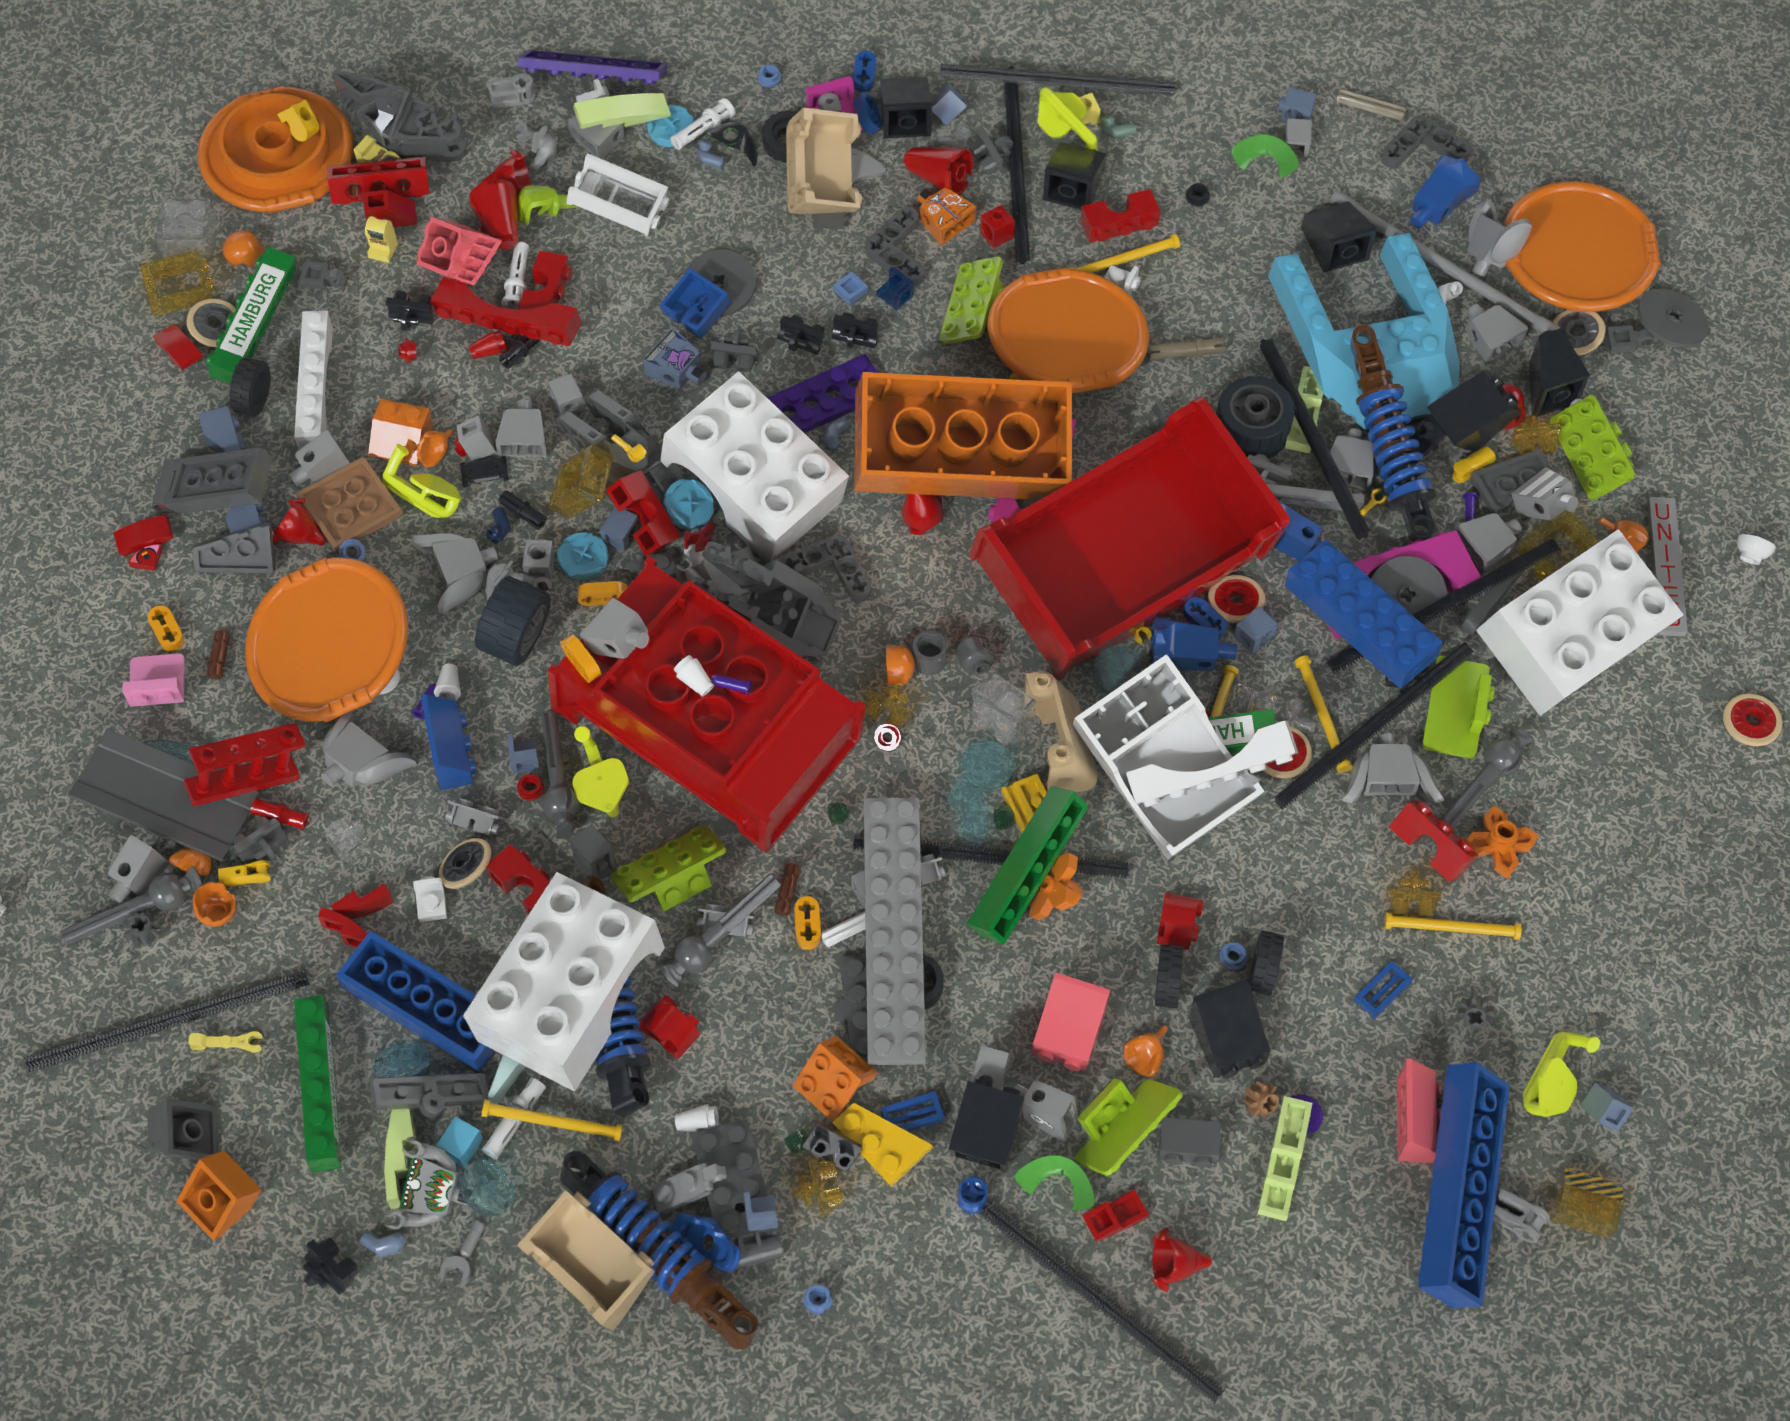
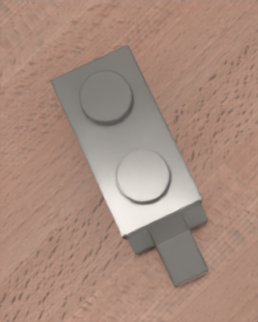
M706 1163L698 1164L652 1185L657 1212L667 1214L712 1194L713 1184L727 1178L725 1166L717 1164L708 1166Z

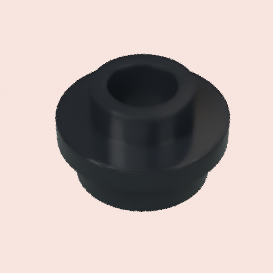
M1195 183L1187 189L1185 197L1189 204L1203 206L1208 203L1210 192L1204 184Z

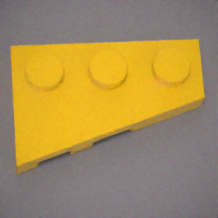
M855 1103L850 1105L832 1122L843 1135L862 1145L860 1154L891 1187L934 1148L932 1144Z

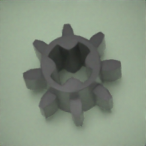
M135 912L134 917L130 921H125L130 930L124 934L128 940L133 939L132 942L137 948L140 944H147L150 947L151 942L155 938H160L158 931L155 929L161 927L158 919L153 920L150 912H147L145 915Z
M1474 992L1470 998H1462V1007L1458 1008V1016L1465 1018V1027L1469 1025L1479 1030V1027L1484 1025V1023L1490 1025V1016L1494 1014V1006L1487 1005L1488 996L1483 998L1477 996Z

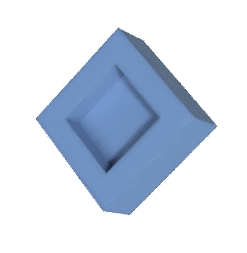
M850 272L833 284V291L850 306L868 293V286L853 272Z

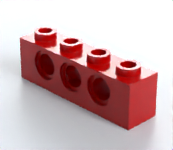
M425 157L327 166V179L332 204L347 205L351 202L363 201L362 193L389 190L403 197L412 196L419 198L424 195H430ZM400 179H407L408 181H406V182H401V181H399V180H400ZM376 181H382V182H384V183H382V184H375L374 182H376ZM351 184H358L359 186L353 187V186H350V185H351Z

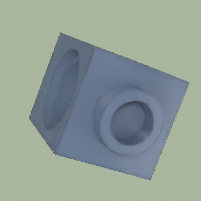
M1289 87L1286 97H1281L1278 110L1282 111L1281 120L1286 122L1288 118L1310 120L1317 94Z
M1258 607L1236 625L1234 638L1253 654L1275 637L1278 623H1276L1273 615Z

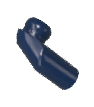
M501 507L492 511L496 525L491 526V531L489 529L486 531L487 538L493 543L503 541L511 528L505 510Z

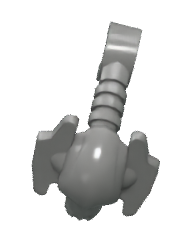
M518 123L515 128L521 134H518L516 138L522 143L527 142L529 139L532 140V152L536 153L537 151V156L530 164V167L537 170L546 161L547 166H551L558 152V137H553L546 133L547 127L545 126L539 132H535L526 123Z
M510 560L507 564L499 563L489 569L485 593L488 600L495 587L508 576L536 588L537 584L542 582L548 590L552 589V583L545 577L534 578L532 576L529 577L527 574L514 572L511 565L513 561Z

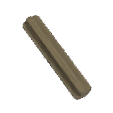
M1340 89L1336 98L1338 103L1400 121L1404 119L1406 107L1345 89Z

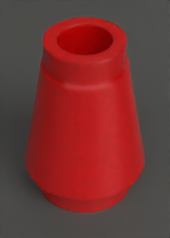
M491 331L473 344L468 345L473 359L503 354L502 351L508 349L501 331Z

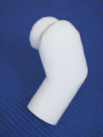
M1460 282L1447 283L1438 288L1445 305L1446 301L1454 299L1462 293L1463 286Z

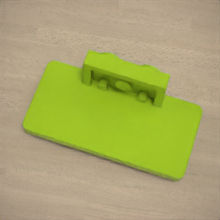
M1001 257L987 258L960 265L939 337L942 344L977 339L983 336L985 327L988 329V315L992 303L1002 289L1005 288V285L999 279L1003 265Z
M1590 395L1550 418V424L1590 500L1594 501L1635 478L1636 473L1632 468L1634 464L1630 458L1633 452L1626 441L1622 443L1619 436L1623 433L1616 421L1611 423L1606 417L1595 396Z
M1439 656L1435 665H1438L1447 656ZM1464 661L1457 669L1452 670V673L1447 674L1448 676H1445L1441 682H1438L1434 688H1431L1422 747L1425 750L1473 759L1477 754L1479 736L1483 725H1488L1490 721L1491 709H1487L1488 702L1493 700L1495 686H1491L1492 675H1489L1490 668L1488 665Z
M702 825L691 829L690 832L677 839L668 841L664 846L652 852L645 853L634 862L619 867L615 872L611 873L610 878L628 902H635L654 892L659 907L665 912L712 886L704 864L725 854L726 848L707 825Z
M1114 1078L1077 1118L1091 1139L1074 1156V1160L1077 1164L1106 1176L1111 1175L1139 1147V1144L1158 1126V1123L1167 1113L1175 1108L1183 1094L1177 1088L1151 1079L1143 1081L1130 1094L1122 1080Z

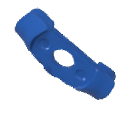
M684 1213L679 1214L672 1225L671 1233L678 1231L682 1235L680 1244L690 1242L693 1245L692 1250L696 1249L706 1258H709L715 1264L714 1266L720 1270L731 1272L738 1266L740 1250L715 1219ZM707 1234H711L714 1239V1245L710 1251H706L703 1246V1240Z

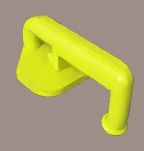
M1048 87L1041 88L1039 93L1038 125L1051 138H1061L1073 129L1087 144L1085 148L1098 151L1097 137L1082 122L1086 117L1087 109L1077 95L1074 93L1053 92Z
M396 444L395 450L382 475L384 486L431 517L448 518L453 515L461 501L457 488L434 474H412L409 480L423 489L421 491L397 476L396 472L404 456H407L409 452L403 445ZM431 495L448 499L446 506L444 507L431 499Z
M579 726L576 728L574 736L576 740L584 745L591 766L578 771L573 778L572 783L576 797L580 803L606 812L611 818H616L620 812L618 804L629 784V777L625 766L616 758H609L603 761L598 745L591 736L590 730L586 726Z
M1564 1031L1553 1036L1523 1092V1105L1528 1113L1548 1117L1568 1111L1576 1096L1578 1086L1576 1078L1562 1059L1570 1045L1586 1048L1589 1053L1596 1052L1600 1047V1039L1598 1037Z

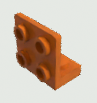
M836 1035L818 1044L793 1083V1087L833 1122L842 1114L857 1089L873 1081L878 1071L871 1065H868L861 1056Z

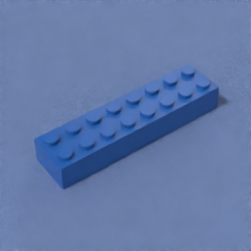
M1478 1062L1448 1065L1440 1126L1437 1134L1436 1156L1433 1163L1434 1171L1430 1188L1428 1215L1426 1216V1230L1422 1245V1260L1418 1274V1288L1451 1308L1483 1307L1510 1084Z

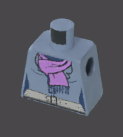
M673 328L643 359L645 375L678 389L682 388L689 379L700 385L707 376V372L700 368L702 364L699 350Z

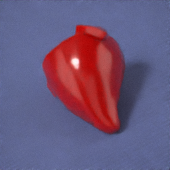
M511 149L510 154L512 156L500 163L491 174L482 179L481 183L487 181L489 185L496 183L495 180L498 179L507 180L514 185L517 195H519L524 187L531 186L529 172L524 161L527 156L518 150Z
M907 494L901 509V515L911 534L924 535L925 531L932 529L941 522L943 517L941 495Z
M296 498L288 501L291 506L278 528L276 530L272 529L274 545H277L279 540L291 544L308 543L319 546L325 544L326 539L315 519L302 505L305 503L306 498Z
M1168 1227L1161 1229L1151 1239V1241L1155 1242L1152 1255L1154 1277L1151 1280L1160 1290L1167 1293L1170 1289L1169 1284L1182 1281L1197 1271L1212 1265V1258L1201 1253L1185 1241L1169 1235Z

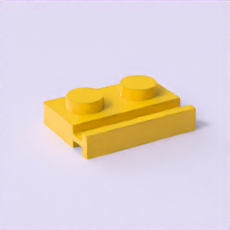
M1038 774L1014 782L1011 786L1001 787V794L1021 834L1047 794Z

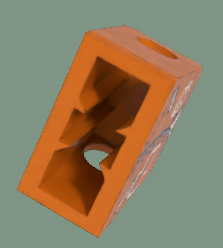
M943 188L935 195L928 189H924L918 195L917 199L922 203L920 206V220L941 246L976 221V206L947 188Z

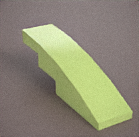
M663 93L603 97L574 103L573 107L581 129L600 124L605 128L624 123L625 127L671 116Z
M1303 366L1298 390L1310 412L1309 414H1311L1314 419L1313 421L1317 424L1323 392L1311 368ZM1294 416L1285 448L1310 454L1311 447Z
M1287 1096L1283 1098L1257 1214L1286 1221L1288 1218L1312 1103Z
M412 1108L392 1109L386 1138L384 1168L386 1198L391 1209L400 1207L402 1198L399 1179L407 1178L409 1172L408 1158L402 1149H411L415 1145L406 1140L408 1137L416 1139Z

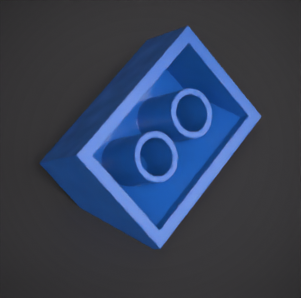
M427 694L421 695L433 765L441 790L473 784L472 774L477 773L474 758L468 757L467 751L472 750L469 734L464 735L463 727L468 726L465 711H459L457 701Z

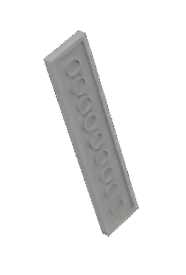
M864 798L868 1065H925L919 798Z

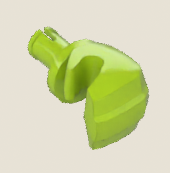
M526 186L519 193L517 203L518 218L525 225H529L530 213L534 207L539 216L548 211L550 217H556L559 209L579 208V206L566 204L568 194L558 195L556 190L549 188V186Z

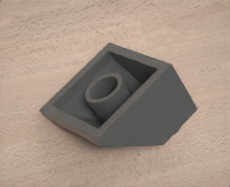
M166 1098L148 1110V1138L165 1156L199 1161L201 1158L218 1153L217 1107Z

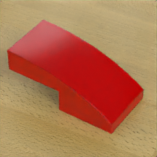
M174 323L152 336L156 344L168 354L171 361L181 370L203 358L197 347Z
M166 515L138 521L113 532L118 553L123 557L132 554L144 546L151 544L162 545L174 538L169 517Z
M382 884L362 898H359L356 892L352 891L330 905L333 911L349 919H356L384 909L394 903L388 888L385 884Z
M321 908L318 918L322 928L341 932L340 935L345 945L357 948L367 936V933L351 919L333 910Z
M1135 1189L1111 1203L1106 1201L1082 1215L1096 1242L1111 1237L1150 1217Z

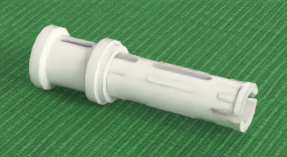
M725 98L720 99L718 104L712 109L707 108L703 112L702 117L676 135H673L670 139L672 145L677 150H680L710 128L720 125L727 118H733L735 116L733 105ZM695 128H698V130H696L688 136V133H690Z
M517 242L513 248L510 275L504 283L506 292L501 301L503 308L518 309L526 289L524 276L529 245L524 242ZM518 262H520L519 270H517Z

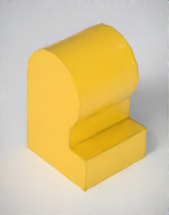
M306 99L277 114L282 123L287 121L291 134L298 141H305L319 132V123Z

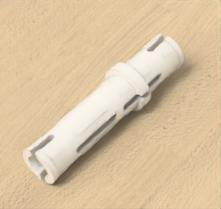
M531 1077L518 1098L515 1097L513 1099L511 1107L533 1111L532 1107L546 1089V1086L539 1080ZM503 1118L481 1150L486 1155L497 1160L522 1121Z

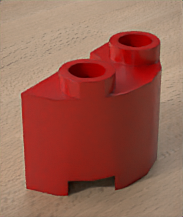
M1165 892L1156 944L1183 946V949L1189 950L1191 941L1197 942L1200 925H1195L1196 916L1201 917L1204 900Z
M665 995L662 999H658L640 1019L641 1023L638 1029L649 1038L655 1039L663 1049L678 1060L700 1036L696 1028L699 1021L689 1012L683 1014L677 1008L678 1006L675 1001Z

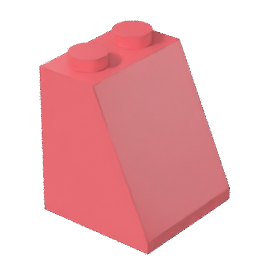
M1055 972L1033 1042L1032 1054L1036 1055L1043 1062L1051 1063L1055 1061L1062 1063L1065 1068L1071 1071H1086L1106 1013L1110 990Z

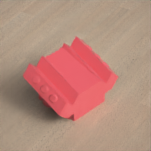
M431 217L425 227V238L423 245L418 250L416 263L446 277L475 286L479 277L485 272L486 266L490 264L491 258L496 254L502 240L444 217L443 219Z

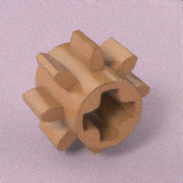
M1257 1080L1256 1084L1250 1085L1246 1089L1245 1099H1243V1102L1249 1105L1247 1111L1255 1117L1259 1114L1264 1118L1274 1113L1278 1108L1280 1096L1274 1093L1277 1087L1269 1082L1264 1084Z

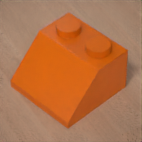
M380 399L372 419L368 455L374 458L389 460L395 450V445L401 444L409 452L407 456H404L401 463L418 467L420 462L417 457L418 443L424 433L431 431L433 428L430 409Z
M223 1150L199 1159L176 1202L215 1241L252 1208L262 1189Z

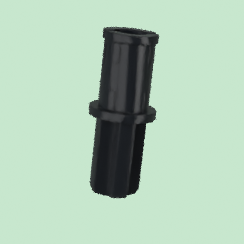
M523 335L519 340L515 339L512 342V346L499 356V361L502 362L506 359L502 365L510 369L521 357H526L529 354V350L540 340L530 339L526 335Z
M504 491L500 495V504L515 513L517 519L525 520L537 530H540L546 523L547 516L530 506V502L522 501L509 491Z

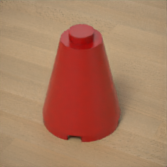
M912 147L904 155V164L907 171L938 189L947 188L960 196L969 183L965 181L967 174L972 175L973 155L967 149L959 147Z
M498 179L495 180L496 183L489 185L487 181L483 182L470 192V207L486 233L502 240L498 249L509 250L518 242L517 191L514 185L507 180Z

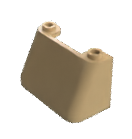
M803 108L790 119L786 131L787 199L788 210L791 214L856 212L860 209L862 194L859 193L857 188L852 187L851 144L860 136L861 132L858 114Z
M1048 672L1027 673L1023 699L1025 714L1031 715L1032 713L1037 715L1041 719L1042 725L1055 722L1060 742L1053 744L1047 753L1049 774L1048 781H1045L1044 785L1046 792L1049 791L1051 786L1071 790L1075 793L1092 789L1097 783L1098 771L1092 752L1073 727L1075 717L1082 713L1077 697Z
M566 1190L517 1246L528 1256L531 1254L541 1267L551 1273L585 1305L588 1311L593 1313L591 1316L602 1326L614 1330L623 1320L654 1274L655 1270L651 1266L655 1262L643 1251L637 1254L587 1208L591 1203L579 1192L572 1195Z

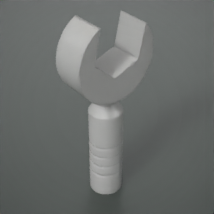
M479 1221L474 1222L460 1249V1256L449 1257L442 1263L440 1275L443 1282H445L447 1272L456 1268L463 1272L461 1286H464L469 1281L471 1268L466 1259L471 1256L485 1228L483 1223Z

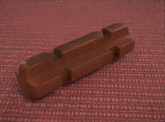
M216 630L213 640L215 642L212 643L209 658L211 664L208 665L207 675L210 679L219 680L223 676L224 669L222 667L225 666L228 650L226 645L229 644L230 635L226 630Z
M787 863L785 866L784 876L782 877L777 896L778 900H776L774 912L777 915H789L790 905L793 901L797 879L800 874V866L797 864Z

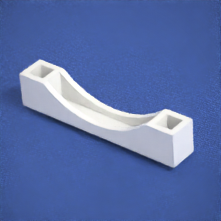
M328 311L302 312L294 434L298 450L327 430L325 385L327 362L332 349L333 332Z
M1282 721L1258 729L1251 741L1237 755L1213 768L1183 772L1151 764L1126 772L1136 804L1144 803L1145 808L1161 803L1160 798L1170 795L1171 799L1187 795L1186 789L1195 786L1199 791L1214 786L1212 781L1223 778L1224 782L1240 778L1239 772L1249 769L1250 774L1265 770L1267 769L1265 764L1275 760L1277 765L1293 760L1292 755L1297 754L1298 750L1288 721Z

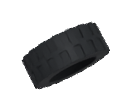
M786 110L772 114L769 119H766L765 125L762 127L763 148L767 151V155L773 157L776 161L787 162V146L785 143L777 140V134L782 130H787L790 119L799 111Z
M243 357L238 365H236L229 391V401L234 412L256 416L263 410L271 383L270 367L267 362Z
M1264 930L1260 931L1248 979L1252 992L1267 996L1272 994L1281 962L1284 935Z
M1160 944L1155 1006L1178 1009L1183 946Z

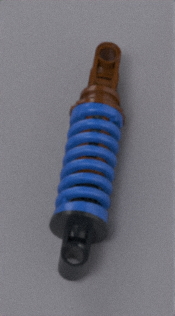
M1360 325L1354 329L1350 341L1356 371L1360 377L1357 385L1362 391V394L1356 399V404L1359 405L1361 415L1366 417L1364 425L1369 430V440L1373 442L1372 451L1377 455L1376 464L1381 468L1379 474L1381 479L1385 481L1383 485L1384 490L1389 493L1387 498L1388 508L1390 511H1401L1408 536L1412 542L1419 539H1430L1434 531V522L1427 502L1433 500L1437 494L1433 489L1430 478L1418 479L1419 476L1427 472V467L1422 464L1414 465L1423 459V454L1413 451L1419 447V441L1417 439H1410L1415 434L1414 427L1406 426L1411 421V415L1402 414L1407 409V403L1405 401H1398L1403 396L1404 388L1400 384H1393L1392 372L1386 370L1385 360L1373 328L1368 325ZM1363 336L1366 337L1369 340V342L1366 344H1361L1357 341L1356 338ZM1423 525L1427 528L1428 532L1419 534L1415 530V526Z
M591 876L580 883L606 896L605 886L598 877ZM630 977L625 981L612 1012L610 1023L611 1035L595 1059L597 1077L607 1080L612 1109L622 1118L647 1106L650 1101L643 1072L650 1067L651 1062L646 1048L639 1044L644 1036L641 1031L636 1030L641 1022L638 1017L634 1016L638 1008L636 1004L631 1002L635 994L634 991L628 988L632 983Z
M581 1151L569 1152L564 1157L560 1173L562 1184L574 1194L579 1192L591 1203L587 1208L637 1254L643 1251L655 1262L651 1266L655 1272L650 1280H657L658 1288L662 1291H668L667 1295L674 1305L679 1304L683 1300L686 1301L689 1309L693 1313H698L730 1346L735 1349L749 1347L756 1333L758 1320L753 1313L738 1301L732 1292L722 1286L723 1282L718 1277L714 1278L710 1274L713 1267L712 1261L696 1249L692 1251L693 1245L690 1242H685L680 1246L679 1242L682 1235L678 1231L669 1235L668 1232L671 1225L668 1221H662L657 1224L660 1214L656 1210L648 1212L643 1217L649 1204L646 1200L642 1199L632 1206L638 1195L634 1189L627 1190L620 1195L629 1185L618 1171H613L606 1175L585 1153ZM570 1168H576L580 1171H573ZM737 1328H744L747 1332H740Z

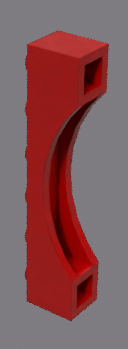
M445 277L442 278L430 299L436 315L441 318L459 320L465 324H476L487 329L505 331L509 334L526 335L530 339L544 340L555 345L561 344L570 347L582 324L575 307L551 303L532 309L501 308L478 298L465 282Z

